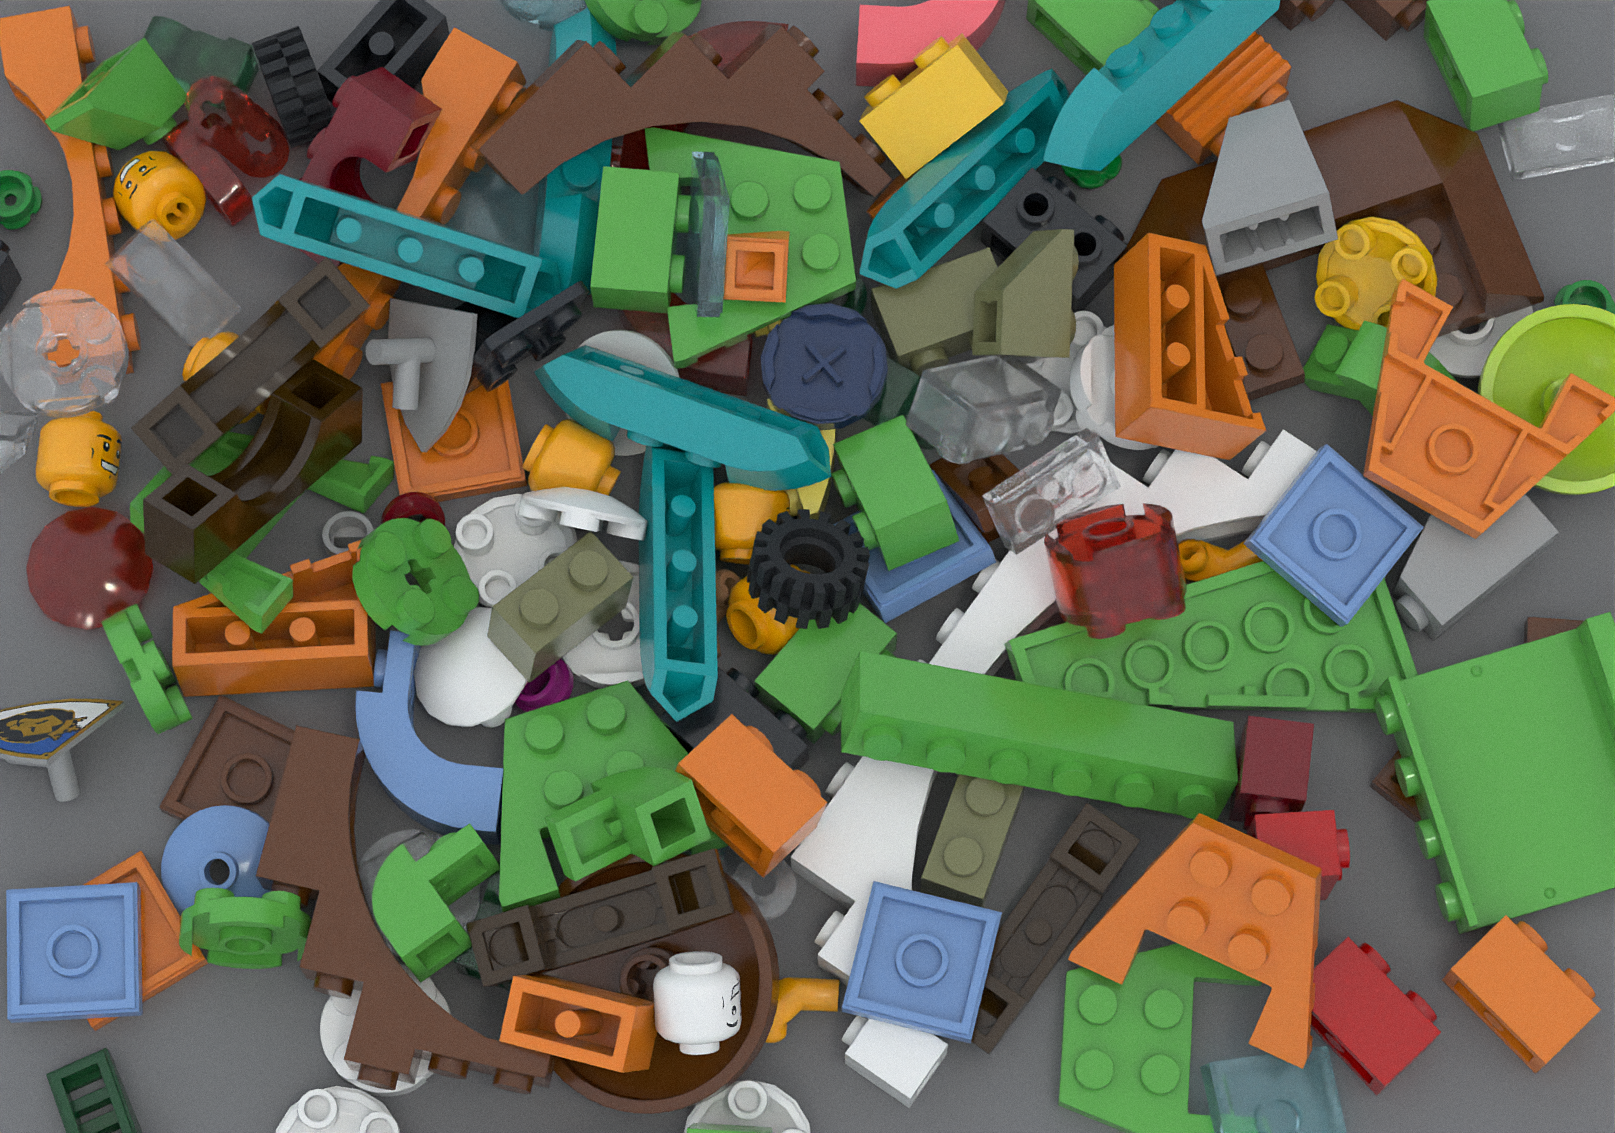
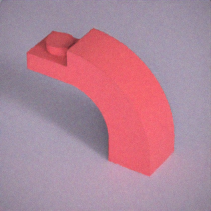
M928 0L921 4L905 7L860 5L856 86L875 87L892 74L900 82L918 68L913 58L941 36L949 44L963 33L977 51L998 23L1006 0Z

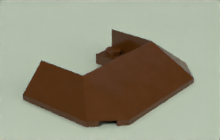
M1394 100L1303 131L1329 191L1336 231L1349 221L1372 216L1393 220L1417 234L1432 255L1438 278L1435 297L1453 306L1437 337L1544 302V294L1478 133L1399 100ZM1218 160L1161 179L1127 245V252L1147 233L1206 245L1208 251L1202 219ZM1325 243L1216 276L1230 318L1224 324L1234 357L1242 356L1248 373L1242 379L1249 401L1305 382V372L1266 271L1318 254Z

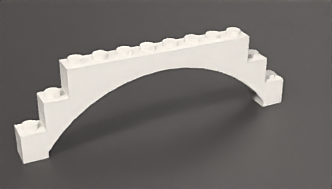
M1283 429L1272 446L1261 441L1255 448L1241 471L1249 477L1247 479L1215 457L1176 449L1171 454L1167 450L1162 449L1143 477V481L1149 484V487L1086 446L1082 448L1073 462L1066 457L1062 458L1044 486V489L1050 492V495L1037 512L1030 508L1022 513L1008 536V539L1015 544L1002 562L995 559L996 563L980 572L972 586V589L979 594L967 611L964 613L956 608L947 618L936 636V640L942 646L929 664L994 676L1009 658L1004 645L1008 640L1036 632L1053 615L1096 585L1141 562L1172 552L1182 540L1195 539L1206 542L1239 534L1252 533L1317 451ZM919 659V660L917 661V662L926 663V662L923 661L922 659ZM862 756L855 767L846 762L836 773L825 792L832 800L825 808L816 829L793 849L795 852L791 856V870L849 909L845 916L836 910L827 920L815 940V943L822 947L818 953V967L834 978L839 979L846 986L848 985L873 881L912 890L917 838L929 793L938 771L897 762L874 760ZM861 1016L855 1017L842 1038V1041L850 1046L845 1052V1064L908 1108L911 1107L947 1055L948 1048L947 1043L933 1034Z

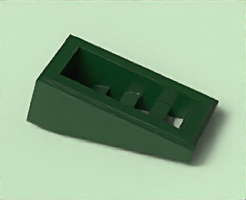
M107 1047L46 1074L66 1133H112L121 1129L122 1133H143L112 1055ZM103 1078L105 1087L76 1100L72 1099L70 1092ZM112 1103L114 1110L85 1123L81 1122L80 1117Z

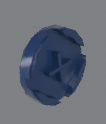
M832 303L806 305L792 312L790 317L784 319L780 325L778 323L768 334L761 354L763 388L774 408L783 415L815 425L819 430L842 429L864 418L880 400L888 376L886 348L878 332L876 333L874 328L867 323V319L855 310Z

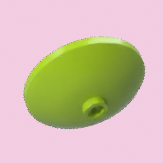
M1564 304L1541 309L1526 316L1510 327L1489 352L1481 371L1478 394L1538 428L1564 379L1570 373L1615 397V314L1588 305ZM1615 412L1534 487L1556 494L1586 495L1615 486Z

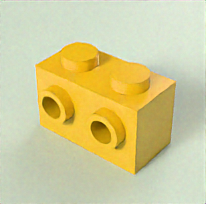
M963 33L949 44L942 36L937 38L913 58V61L918 66L917 69L900 82L894 74L890 75L864 97L869 106L865 108L859 121L905 179L909 178L1005 103L1008 90Z

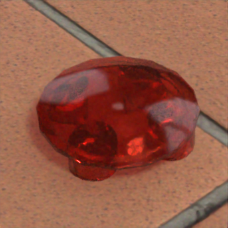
M97 507L68 511L48 523L33 542L26 566L29 591L45 616L63 626L83 630L102 628V620L136 603L141 610L142 599L148 593L154 569L152 558L145 554V540L142 532L129 519L117 511Z

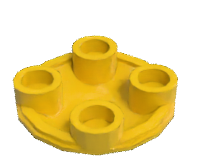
M1374 216L1349 221L1337 230L1338 240L1325 243L1319 254L1316 273L1318 287L1314 297L1316 306L1321 313L1328 317H1333L1336 322L1345 328L1359 331L1364 321L1387 328L1392 294L1402 279L1433 296L1436 295L1438 278L1432 255L1417 234L1397 221Z

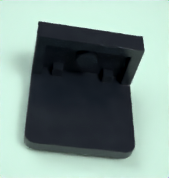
M582 281L573 284L520 318L469 302H464L456 307L454 310L477 314L475 352L471 378L465 395L481 385L487 392L492 391L517 372L518 369L515 364L530 355L536 361H540L556 351L566 341L563 332L573 326L583 315L579 307L590 292Z

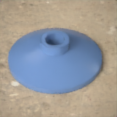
M231 805L214 806L192 814L174 830L164 849L161 862V878L163 888L180 916L186 908L194 905L195 893L200 889L223 888L233 892L235 897L261 898L263 894L271 891L264 889L256 877L270 824L265 818L243 807ZM216 859L225 861L229 866L230 874L227 881L223 884L215 882L210 876V866Z

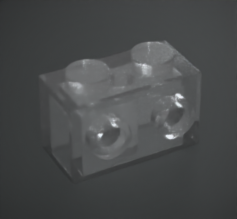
M989 356L923 370L906 426L936 447V452L942 458L953 463L967 464L977 459L999 454H1010L1016 450L1044 444L1045 438L1050 433L1054 424V412L1062 389L1017 357Z

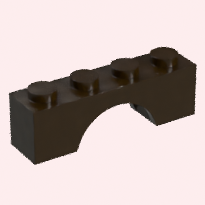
M326 257L283 294L236 340L188 380L179 385L132 426L131 429L172 475L186 463L191 466L269 398L272 392L309 363L371 308L370 304L333 262Z
M312 359L272 392L265 416L255 436L239 457L228 467L214 475L207 476L186 463L143 499L145 554L193 584L199 582L362 443L363 388Z

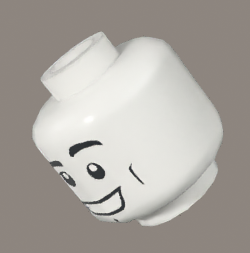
M692 951L670 957L669 966L661 969L656 974L653 983L656 1030L664 1039L679 1043L682 1053L702 1055L716 1052L720 1049L719 1041L730 1038L740 1029L742 1015L739 974L730 965L722 962L720 954L714 952Z

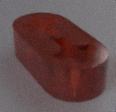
M210 76L202 78L190 87L186 93L185 107L191 127L202 139L239 170L251 177L265 178L273 176L283 169L288 161L290 150L284 129L276 119L236 85L223 77ZM225 99L224 104L227 113L232 119L230 123L214 112L204 118L203 102L209 100L214 104H218ZM246 131L259 142L269 138L272 151L264 154L262 151L257 150L251 154L247 140L242 134Z
M184 119L161 138L169 153L177 157L195 173L204 186L206 199L231 227H234L255 211L252 196L188 119Z

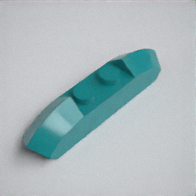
M1176 0L1173 4L1159 10L1152 17L1147 28L1129 44L1111 53L1106 60L1105 66L1099 71L1094 67L1077 85L1055 121L1043 161L1082 170L1102 171L1279 9L1280 0Z
M588 8L554 25L548 68L576 40L587 41L592 47L598 41H601L617 56L615 37L601 27ZM612 138L561 163L539 181L533 255L557 263L561 292L573 284L582 281L590 291L588 295L591 294L590 285L603 166L610 167Z
M1052 68L1008 92L1005 103L929 161L891 196L879 210L870 225L859 274L895 289L919 279L989 214L1031 168L1036 170L1044 162V154L1052 128L1070 96L1066 83Z
M279 174L252 197L261 236L516 318H520L561 292L556 262L320 185Z
M587 345L563 354L534 371L546 392L565 413L582 426L610 441H614L620 429L623 428L628 430L627 437L636 443L651 447H662L665 443L685 450V458L695 464L718 468L724 464L729 483L745 484L769 491L797 489L831 477L829 448L819 428L801 420Z
M664 443L662 447L646 446L641 477L639 514L648 522L644 541L639 540L640 656L647 689L677 722L713 701L718 679L714 475L712 467L695 464L685 458V450Z

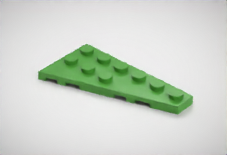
M1264 561L1008 640L1004 644L1016 681L1168 709L1376 713L1375 698L1381 697L1379 687L1388 677L1398 675L1399 680L1418 675L1385 578H1383L1349 623L1340 627Z

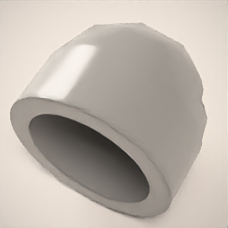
M344 511L332 516L326 522L322 531L327 555L331 557L348 551V544L362 540L371 533L373 527L369 519L354 511Z

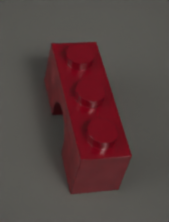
M384 67L357 77L353 75L338 89L332 103L333 107L337 110L329 126L321 130L311 142L307 151V158L311 161L303 177L299 180L379 204L368 195L362 185L360 178L362 159L370 161L385 173L415 161L442 109ZM299 249L301 252L306 254L308 257L313 259L318 264L326 258L324 256ZM330 259L336 267L343 264V262Z

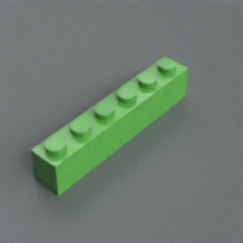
M859 651L841 691V752L869 757L879 761H891L929 768L938 772H950L988 779L1002 784H1015L1058 792L1067 796H1079L1117 803L1126 807H1138L1176 814L1190 819H1194L1198 813H1201L1216 821L1238 783L1234 723L1231 721Z

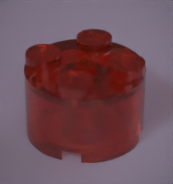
M1143 503L1145 515H1126L1124 504L1102 506L1075 514L1056 525L1057 538L1053 539L1048 534L1045 536L1044 545L1059 615L1063 620L1074 625L1085 626L1090 638L1106 639L1123 633L1128 623L1147 618L1156 620L1169 619L1185 611L1184 596L1187 593V585L1173 515L1167 508L1156 504Z

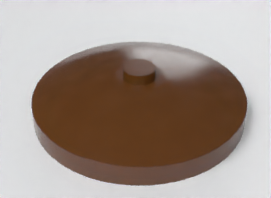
M681 853L661 864L690 856V854ZM630 854L576 882L570 878L565 879L558 886L560 898L650 871L654 866L636 855ZM724 872L734 907V914L655 941L542 974L654 1002L653 983L655 976L661 969L669 966L670 957L692 951L714 952L720 954L722 962L734 968L740 977L742 1021L739 1031L730 1038L719 1041L720 1049L718 1051L702 1055L682 1053L679 1043L666 1040L657 1032L649 1069L625 1073L553 1055L555 1061L553 1071L576 1092L602 1106L618 1111L639 1114L678 1111L705 1102L723 1092L749 1068L758 1056L769 1035L777 1010L779 997L778 956L770 929L760 909L743 887L726 872Z

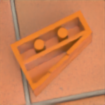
M1147 233L1114 264L1115 437L1231 460L1266 432L1261 413L1252 412L1242 379L1248 373L1242 356L1234 357L1224 324L1230 318L1206 245Z
M361 540L348 544V551L317 562L310 563L308 558L289 565L291 571L282 575L293 579V598L262 634L250 628L212 593L174 606L172 667L183 696L374 687L376 623L362 606L352 578L353 565L360 560L362 548H357Z

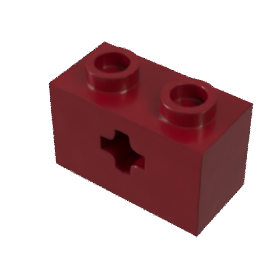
M1248 716L1236 747L1238 783L1231 794L1229 820L1244 822L1243 829L1248 831L1254 816L1257 814L1302 811L1307 800L1314 724Z

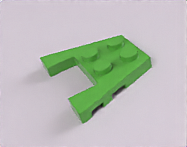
M655 127L645 128L650 170L678 172L680 174L681 187L707 183L718 184L724 235L790 231L786 303L722 300L667 307L674 368H685L698 362V357L724 345L726 348L742 342L748 339V334L779 320L783 321L790 317L792 312L806 305L824 304L856 289L855 269L840 162Z
M228 432L191 466L207 476L214 475L235 461L254 436ZM371 456L369 464L340 460L306 490H311L364 514L394 479V461L377 456ZM165 466L130 503V522L143 533V499L172 476ZM301 495L199 581L250 628L261 634L293 598V579L246 558Z
M628 680L505 719L499 901L502 912L526 905H538L560 898L559 889L542 839L551 837L544 817L593 794L590 783L598 779L642 767H664L675 771L678 763L688 755V752L665 724L660 721V718ZM708 827L711 838L690 848L689 851L691 855L714 848L720 849L728 845Z
M1178 943L1137 953L1129 974L1122 985L1084 967L1067 971L1065 975L1058 1105L1124 1133H1256L1257 1119L1189 1114L1188 1096L1194 982L1261 986L1262 982Z

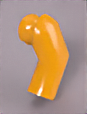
M1185 539L1176 545L1172 555L1173 564L1179 574L1193 582L1263 560L1243 544L1246 540L1228 550L1202 540Z
M799 977L780 979L777 1010L766 1043H776L784 1039L787 1035V1022L791 1021L801 1010L838 1012L839 979Z

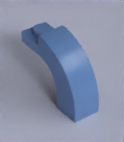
M390 630L388 650H377L374 666V687L383 688L382 693L356 690L355 708L359 737L378 782L389 798L405 814L427 829L444 836L452 832H458L470 823L484 844L500 845L504 769L450 762L431 752L420 741L414 729L416 699L414 670L421 646L402 641L409 636L408 634Z

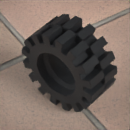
M299 26L252 42L264 80L291 149L313 141L321 130L329 126L333 113Z
M798 509L795 520L786 511L778 514L776 523L771 519L763 523L761 532L757 531L747 574V583H750L748 592L752 599L759 598L758 608L765 614L775 608L774 620L785 624L789 616L797 618L796 628L807 629L809 620H815L818 629L829 628L831 617L840 624L847 620L849 612L854 614L862 597L870 554L868 547H862L864 538L861 537L859 532L849 535L851 524L841 519L834 526L830 524L831 514L822 511L820 512L819 520L810 519L809 509ZM808 564L820 568L826 573L808 574L796 570L790 565Z

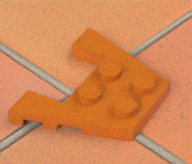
M1402 279L1392 294L1363 476L1472 538L1477 539L1615 412V397L1570 373L1564 379L1539 428L1424 363L1453 306Z
M1198 813L1148 866L1143 875L1124 895H1121L1094 927L1084 934L1071 951L1068 960L1122 985L1129 974L1146 931L1150 930L1269 985L1272 990L1248 1044L1303 1069L1312 1051L1313 1041L1310 1031L1311 1012L1315 1003L1313 974L1314 955L1318 947L1322 869Z

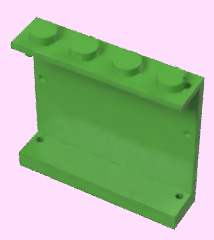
M1611 612L1587 618L1573 630L1403 680H1399L1398 675H1393L1383 682L1379 687L1381 697L1375 698L1377 718L1385 735L1394 734L1401 758L1395 760L1394 763L1397 779L1404 796H1414L1422 819L1415 822L1417 840L1425 859H1435L1442 883L1435 885L1437 901L1444 919H1447L1448 922L1455 920L1459 935L1497 924L1505 915L1510 919H1514L1615 888V623Z

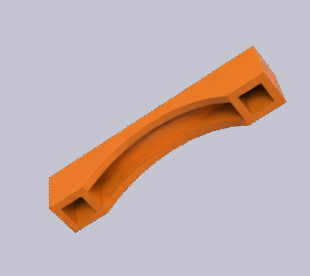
M70 6L0 18V48L5 77L15 98L39 117L60 143L72 180L74 217L69 248L58 278L40 307L49 367L60 386L134 373L131 352L141 350V339L135 314H125L122 293L131 292L132 283L125 254L116 256L113 235L122 234L123 226L121 214L117 210L114 197L107 198L104 177L114 176L110 148L53 132L45 123V120L88 77L86 64L96 62L90 28L88 25L78 26Z
M455 27L421 79L423 96L442 110L420 151L414 176L396 209L442 225L448 223L455 214L462 196L459 190L470 172L477 173L486 164L470 145L526 90L524 86L527 83L517 61ZM343 263L337 268L370 304L371 308L313 359L350 380L361 363L363 351L360 348L372 329H381L388 321L390 298H395L393 296L402 281Z

